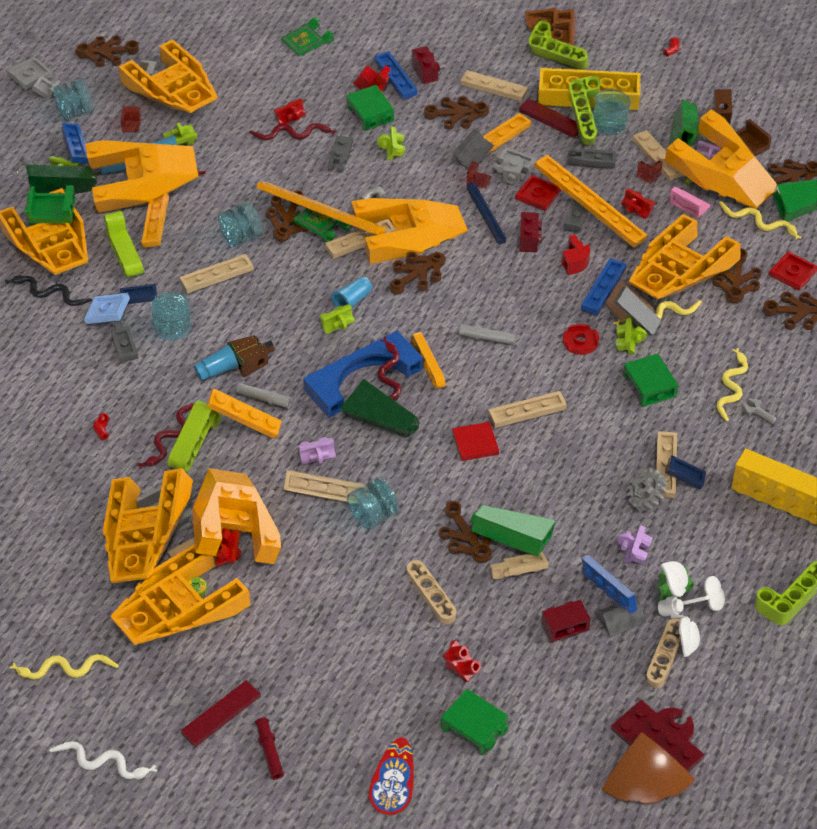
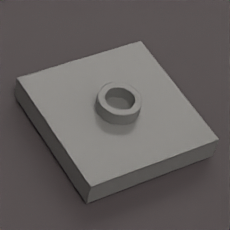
M35 57L7 70L8 75L25 90L33 87L40 76L46 79L53 77V72Z

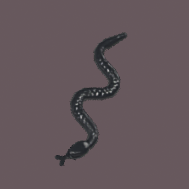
M18 275L14 276L11 280H5L6 285L10 282L22 284L25 281H29L31 294L38 298L47 297L55 291H62L64 302L71 306H78L92 301L91 298L71 300L70 291L63 284L56 283L44 291H38L37 281L32 276Z

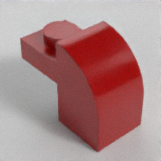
M367 65L359 73L353 84L360 90L377 85L382 92L387 84L388 73L391 69L385 65L377 73Z
M576 234L570 235L568 240L569 250L562 251L561 262L568 275L584 271L588 267L590 259L589 244L583 246L582 241H579Z

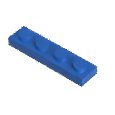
M389 51L374 56V61L381 70L385 65L391 69L388 73V80L402 99L418 95L417 88Z
M62 123L61 130L71 162L89 163L79 124Z
M612 258L609 259L581 304V310L598 316L625 272L626 263Z
M589 555L582 558V573L586 578L593 581L597 588H601L609 598L614 599L621 608H624L630 614L637 611L636 597L632 591Z

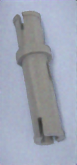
M461 324L459 331L460 336L463 335L473 337L475 340L484 339L514 345L516 334L485 329L479 325L474 327Z
M241 382L236 387V394L268 402L271 406L275 404L289 409L292 405V397L278 394L274 390L270 392Z

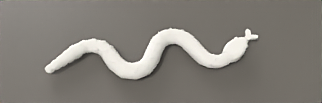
M65 742L49 749L51 753L68 750L69 748L75 749L79 766L86 770H94L107 760L115 759L118 772L125 779H142L150 771L157 772V769H155L156 765H153L150 769L140 767L133 772H128L126 770L125 757L116 750H108L95 760L87 761L85 750L78 742Z

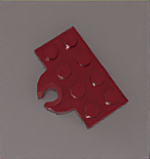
M641 699L611 725V730L629 746H631L641 732L644 733L688 772L704 759L705 754L691 743L694 734V723L691 716L687 717L684 724H677L674 721L677 718L683 717L684 710L670 707L656 712Z

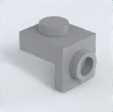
M140 61V67L150 76L159 73L157 61Z
M40 76L32 90L49 100L52 95L56 96L60 90L58 86L61 81L57 80L54 84Z
M508 156L503 169V182L520 185L525 159Z

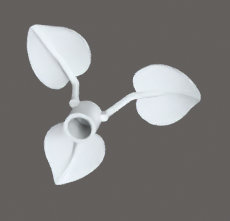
M666 562L661 564V567L666 574L668 586L673 596L660 600L658 610L663 617L671 615L672 619H680L679 632L683 655L687 657L698 648L700 634L695 622H690L687 616L679 615L683 611V605L708 600L710 609L718 611L724 606L725 596L719 580L715 576H710L706 578L704 583L707 596L686 601L677 599V597H681L686 592L685 587L688 584L687 572L683 565L678 562Z

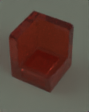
M123 106L120 118L122 132H139L141 124L140 107Z
M658 160L653 165L639 161L637 177L649 184L653 183L661 176L662 161Z
M472 161L467 171L466 185L475 182L477 187L487 189L491 176L478 173V162Z

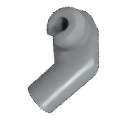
M376 186L368 189L359 200L372 198L374 195L377 198H381L385 191L381 189L382 187Z

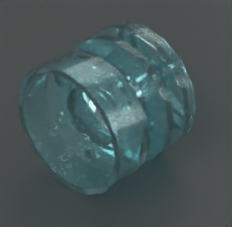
M83 78L71 81V89L66 83L62 84V88L59 85L54 87L55 101L65 120L71 119V115L74 118L77 117V109L82 115L94 111L92 96Z
M608 89L596 95L593 118L598 131L606 134H617L624 131L630 108V99L624 92Z
M248 201L236 205L234 210L230 208L218 214V222L223 236L233 247L240 245V243H245L247 239H254L263 233L261 219L254 206Z
M166 292L154 298L151 303V312L156 335L167 341H176L186 337L192 330L190 303L187 297L177 292Z
M380 477L374 478L371 482L366 483L364 488L359 487L347 495V502L353 516L366 530L376 527L382 522V519L387 520L390 516H394L399 512V505L394 492Z

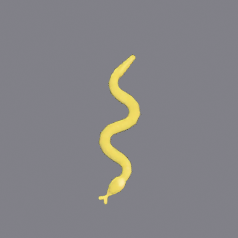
M722 201L719 202L724 213L729 217L742 218L745 215L752 214L755 216L757 228L762 231H773L780 226H785L790 235L796 236V240L798 238L801 239V236L797 235L796 227L787 221L778 220L766 225L762 222L760 211L755 208L748 207L739 212H732Z
M699 300L689 309H682L676 303L664 301L659 303L655 314L661 319L663 310L670 308L680 315H689L696 311L702 301ZM618 319V321L613 322V324L619 325L620 322L626 321V319L621 321Z
M739 348L733 349V352L737 353L738 363L742 367L729 369L722 374V382L733 390L735 394L722 397L717 401V410L726 422L729 419L722 407L723 404L736 402L743 395L742 389L736 383L729 380V377L743 374L748 369L747 358L743 353L738 352Z
M95 654L89 656L80 669L74 670L66 658L57 655L47 658L36 673H31L27 667H16L15 663H13V666H10V669H16L18 675L23 678L36 680L42 678L51 665L57 663L61 665L63 671L69 677L73 678L84 676L96 661H102V663L118 668L119 665L107 656Z

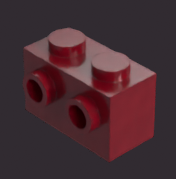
M427 46L412 49V66L422 84L438 81L440 65L435 61L433 52H430Z
M521 212L519 252L537 253L538 243H541L542 233H538V231H542V220H539V213Z
M580 599L542 611L541 624L550 642H554L589 631L590 617Z

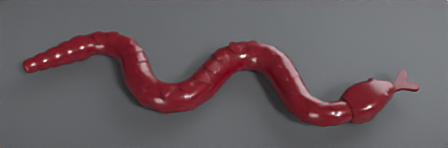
M312 123L302 133H297L288 124L275 126L268 135L252 130L249 133L259 139L270 140L276 137L279 131L285 130L292 138L301 140L306 139L315 128H319L324 133L332 132L333 135L337 131H332L327 124Z
M384 336V339H380V341L385 342V347L388 352L393 354V358L380 366L377 376L381 383L394 388V392L389 397L395 401L401 394L400 383L385 377L384 374L388 369L397 364L400 355L396 346L392 342L386 341V336Z
M194 404L185 405L177 411L176 419L181 425L179 430H163L154 436V445L160 451V455L151 456L144 463H138L140 469L144 465L154 466L167 456V450L161 440L165 437H179L186 422L182 415L184 412L192 410Z

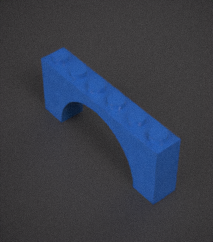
M398 330L386 335V341L392 342L400 355L397 364L391 368L400 371L407 378L423 370V357ZM379 339L304 377V391L323 413L330 418L342 412L340 407L344 404V398L339 391L342 381L350 373L360 368L383 365L393 358V354L388 352L385 342H381Z

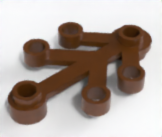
M119 35L112 36L106 43L103 36H98L89 44L81 43L77 45L75 53L80 58L87 57L91 59L97 67H103L105 59L95 54H100L109 59L113 66L121 65V58L112 53L128 52L134 55L139 51V44L135 40H130L125 46L111 47L121 44V37Z
M459 96L457 103L453 102L449 97L441 99L442 107H450L452 109L437 110L435 105H427L424 108V116L430 120L436 116L453 115L450 119L444 121V128L447 130L453 129L454 123L466 114L470 115L461 120V127L464 129L470 128L471 122L477 117H483L489 113V107L485 102L474 103L465 96Z
M785 159L783 167L772 163L768 167V172L770 174H784L778 177L771 176L776 184L791 180L790 183L798 182L799 178L805 175L804 181L812 180L813 176H817V162L809 161L807 164H802L791 159Z
M294 191V193L304 196L302 191ZM273 196L271 205L275 208H268L265 216L270 219L275 227L273 231L275 239L279 242H285L290 238L291 234L307 232L308 229L301 225L289 227L290 224L295 223L293 219L297 215H294L297 206L300 205L290 202V207L286 213L281 205L282 198ZM277 212L283 220L282 225L276 217Z
M740 248V260L735 263L734 275L729 270L720 273L732 283V287L724 281L722 276L716 275L713 277L714 281L712 284L715 287H721L726 292V299L732 303L741 302L746 293L750 291L757 292L760 288V282L757 280H752L748 285L740 288L741 284L752 278L759 279L762 273L760 268L754 267L751 271L741 276L742 263L747 259V251L743 248Z
M411 251L406 254V261L411 264H404L400 260L394 261L393 270L395 272H412L401 279H393L390 283V291L395 295L402 294L404 292V285L419 275L420 280L417 282V288L419 291H426L428 289L427 270L432 267L431 281L440 282V267L446 262L445 255L440 252H434L429 256H418L415 252ZM415 262H425L423 265L413 264Z
M783 292L781 301L791 303L794 306H779L774 300L764 302L763 312L767 316H774L776 313H796L793 317L785 320L784 326L788 330L795 329L796 323L809 313H814V315L804 320L803 328L812 330L817 322V300L808 292L800 293L799 300L791 292Z
M449 501L445 505V513L448 517L455 520L462 532L451 530L449 527H441L439 529V537L443 540L453 538L471 544V546L461 545L458 541H451L448 545V550L451 554L461 552L472 555L473 559L477 562H487L492 557V550L489 547L491 538L484 536L480 543L477 539L478 533L471 531L472 529H470L461 516V504L457 501Z

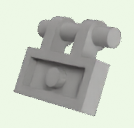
M505 147L498 156V163L501 164L494 163L492 169L503 175L508 156L525 159L522 171L529 173L535 165L536 158ZM521 173V180L524 181L526 174Z

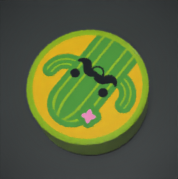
M196 577L188 581L201 597L206 594L207 585L204 579Z

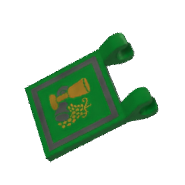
M313 17L307 24L281 37V40L299 57L324 43L334 41L332 36L334 33L328 30L321 37L314 30L320 27L319 19Z
M308 208L293 219L295 223L321 236L326 242L334 240L333 238L336 234L329 230L339 223L344 230L351 228V225Z

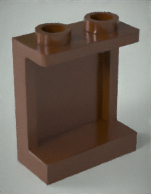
M751 119L746 120V126L736 132L755 157L770 149L772 137Z

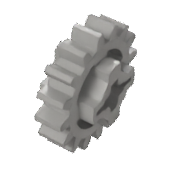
M649 468L647 471L642 469L641 475L636 473V479L630 480L633 483L632 486L627 487L630 490L627 493V496L630 498L628 501L634 507L643 511L646 508L651 510L653 504L659 505L658 500L664 499L662 493L667 492L664 487L668 485L664 481L666 477L661 472Z

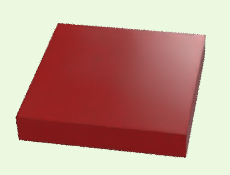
M531 175L516 193L515 200L546 211L562 189L552 182Z
M787 251L769 271L768 275L800 291L817 272V265Z
M490 421L452 428L461 462L499 455V448Z

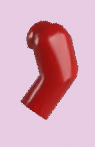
M677 37L669 39L670 47L663 50V54L666 57L679 51L680 40Z
M106 413L99 414V417L96 418L93 424L94 431L102 441L109 437L108 432L105 430L109 420V416Z

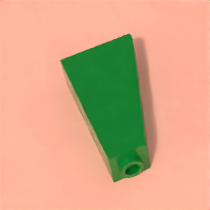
M682 99L674 114L669 146L679 138L691 147L698 134L697 105Z
M817 179L777 184L773 197L782 220L789 222L817 210Z
M482 505L478 511H474L471 517V522L473 523L471 531L538 557L552 537L556 520Z

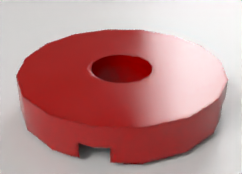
M575 324L564 331L562 343L569 352L576 355H586L595 351L599 346V334L595 329H591L589 325ZM582 337L585 338V340L579 341L577 340V338Z

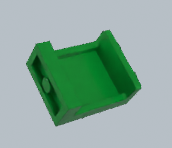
M377 85L346 95V106L349 111H355L362 121V129L364 131L394 121V108Z
M66 185L65 193H36L35 187H30V193H27L26 196L28 205H25L24 213L25 216H28L29 223H72L76 199L73 185Z
M658 353L624 364L623 376L624 378L629 377L640 394L639 403L642 407L677 397L678 383Z
M466 689L441 717L442 730L447 733L451 729L478 746L479 754L481 755L487 750L491 751L496 744V739L500 735L504 736L509 728L508 715L469 689Z

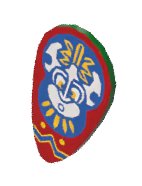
M404 737L397 738L384 752L369 787V799L372 806L378 812L385 815H396L403 812L409 806L413 796L414 760L411 747Z

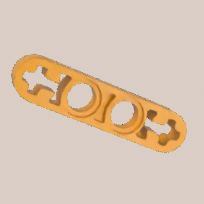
M421 332L411 334L412 345L423 357V366L434 388L445 387L444 375Z

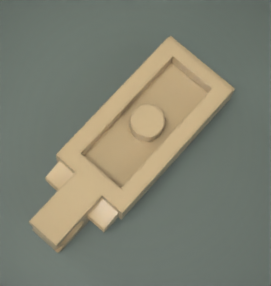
M543 552L538 557L532 554L505 558L502 563L490 565L493 579H503L505 576H517L522 573L538 572L549 568L548 561Z

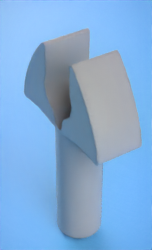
M748 398L747 404L743 403V411L748 417L756 414L771 424L776 422V417L760 408L762 405L761 400Z

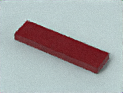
M530 98L519 106V112L572 138L579 134L575 120Z
M245 680L181 730V734L196 748L260 698V692Z

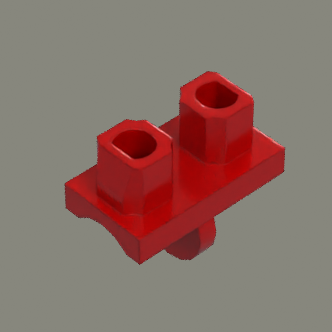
M299 98L288 102L283 107L274 109L279 125L298 121L300 117L306 115L303 99Z
M628 188L625 190V197L621 205L625 206L626 211L629 213L634 212L647 219L654 208L655 202L644 198L638 191Z
M227 528L221 529L222 541L216 553L215 562L218 567L225 563H234L241 558L242 551L238 548L240 536L238 530L230 532Z
M456 640L450 642L449 648L442 655L446 660L445 666L448 670L453 669L464 682H468L471 676L477 674L481 668L479 661L473 660L469 656V650L466 646H461Z

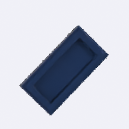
M156 284L120 288V294L128 293L130 297L127 305L158 301Z
M671 455L668 459L666 474L701 489L704 486L706 471Z

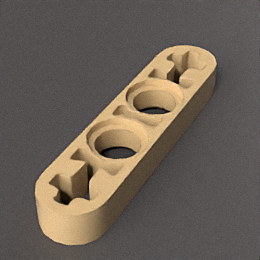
M414 560L409 562L407 565V576L435 616L443 624L453 623L456 619V608L421 561ZM415 568L416 570H419L420 577L415 570L412 571V569ZM429 582L432 585L429 588H424L421 586V583ZM439 596L442 598V601L436 603L431 598ZM443 607L446 613H451L450 616H448L447 614L443 615Z
M674 618L668 621L653 656L646 677L647 684L652 688H660L664 685L681 644L679 629H677L675 636L672 635V631L675 626L679 627L680 619ZM672 642L675 647L666 648L664 643ZM665 658L668 660V663L665 665L659 664L657 659ZM657 670L660 671L659 678H657V680H654L653 677L655 676Z

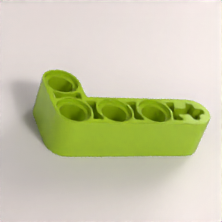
M542 20L536 24L528 40L533 54L580 70L588 67L589 61L586 50L551 38L552 33L549 22Z
M596 76L576 79L569 84V98L582 143L587 146L593 145L597 137V129L588 98L595 97L600 92L601 81ZM590 85H595V86H597V87L591 88V87H589V86H590ZM577 88V89H579L580 91L575 92V91H573V89ZM580 103H581V104H583L584 106H583V107H579V106H577V104H580ZM581 119H587L589 121L582 122Z
M122 211L104 215L108 240L125 277L130 278L144 274L142 262L126 230Z
M197 400L193 405L169 455V467L175 469L182 468L187 473L192 467L209 429H216V425L220 424L221 414L206 407L207 402Z
M817 561L811 563L782 595L768 587L760 588L756 595L755 609L778 625H786L817 593Z

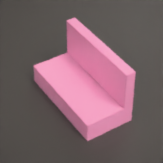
M677 187L671 190L670 203L697 218L710 208V204Z

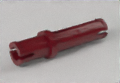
M258 718L255 721L259 734L258 742L262 745L270 778L273 780L281 779L284 777V772L275 746V735L271 732L268 718Z

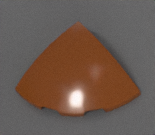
M557 7L525 12L526 22L531 31H533L539 21H547L551 28V38L574 46L576 36V14L574 9L558 11Z
M641 732L615 766L602 787V791L623 802L630 800L641 802V804H654L669 796L676 797L695 782V778L664 749Z

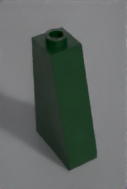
M26 165L30 187H35L36 193H50L61 188L65 192L66 185H73L75 194L92 191V187L97 183L95 173L92 174L90 167Z
M365 379L361 381L340 407L342 413L347 417L405 437L414 434L419 428L420 422L417 416Z

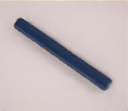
M468 183L467 190L496 242L499 245L506 243V236L476 183Z

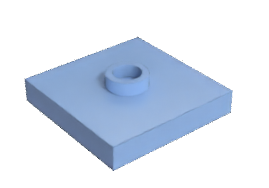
M128 293L94 297L84 318L86 324L120 320L130 299Z

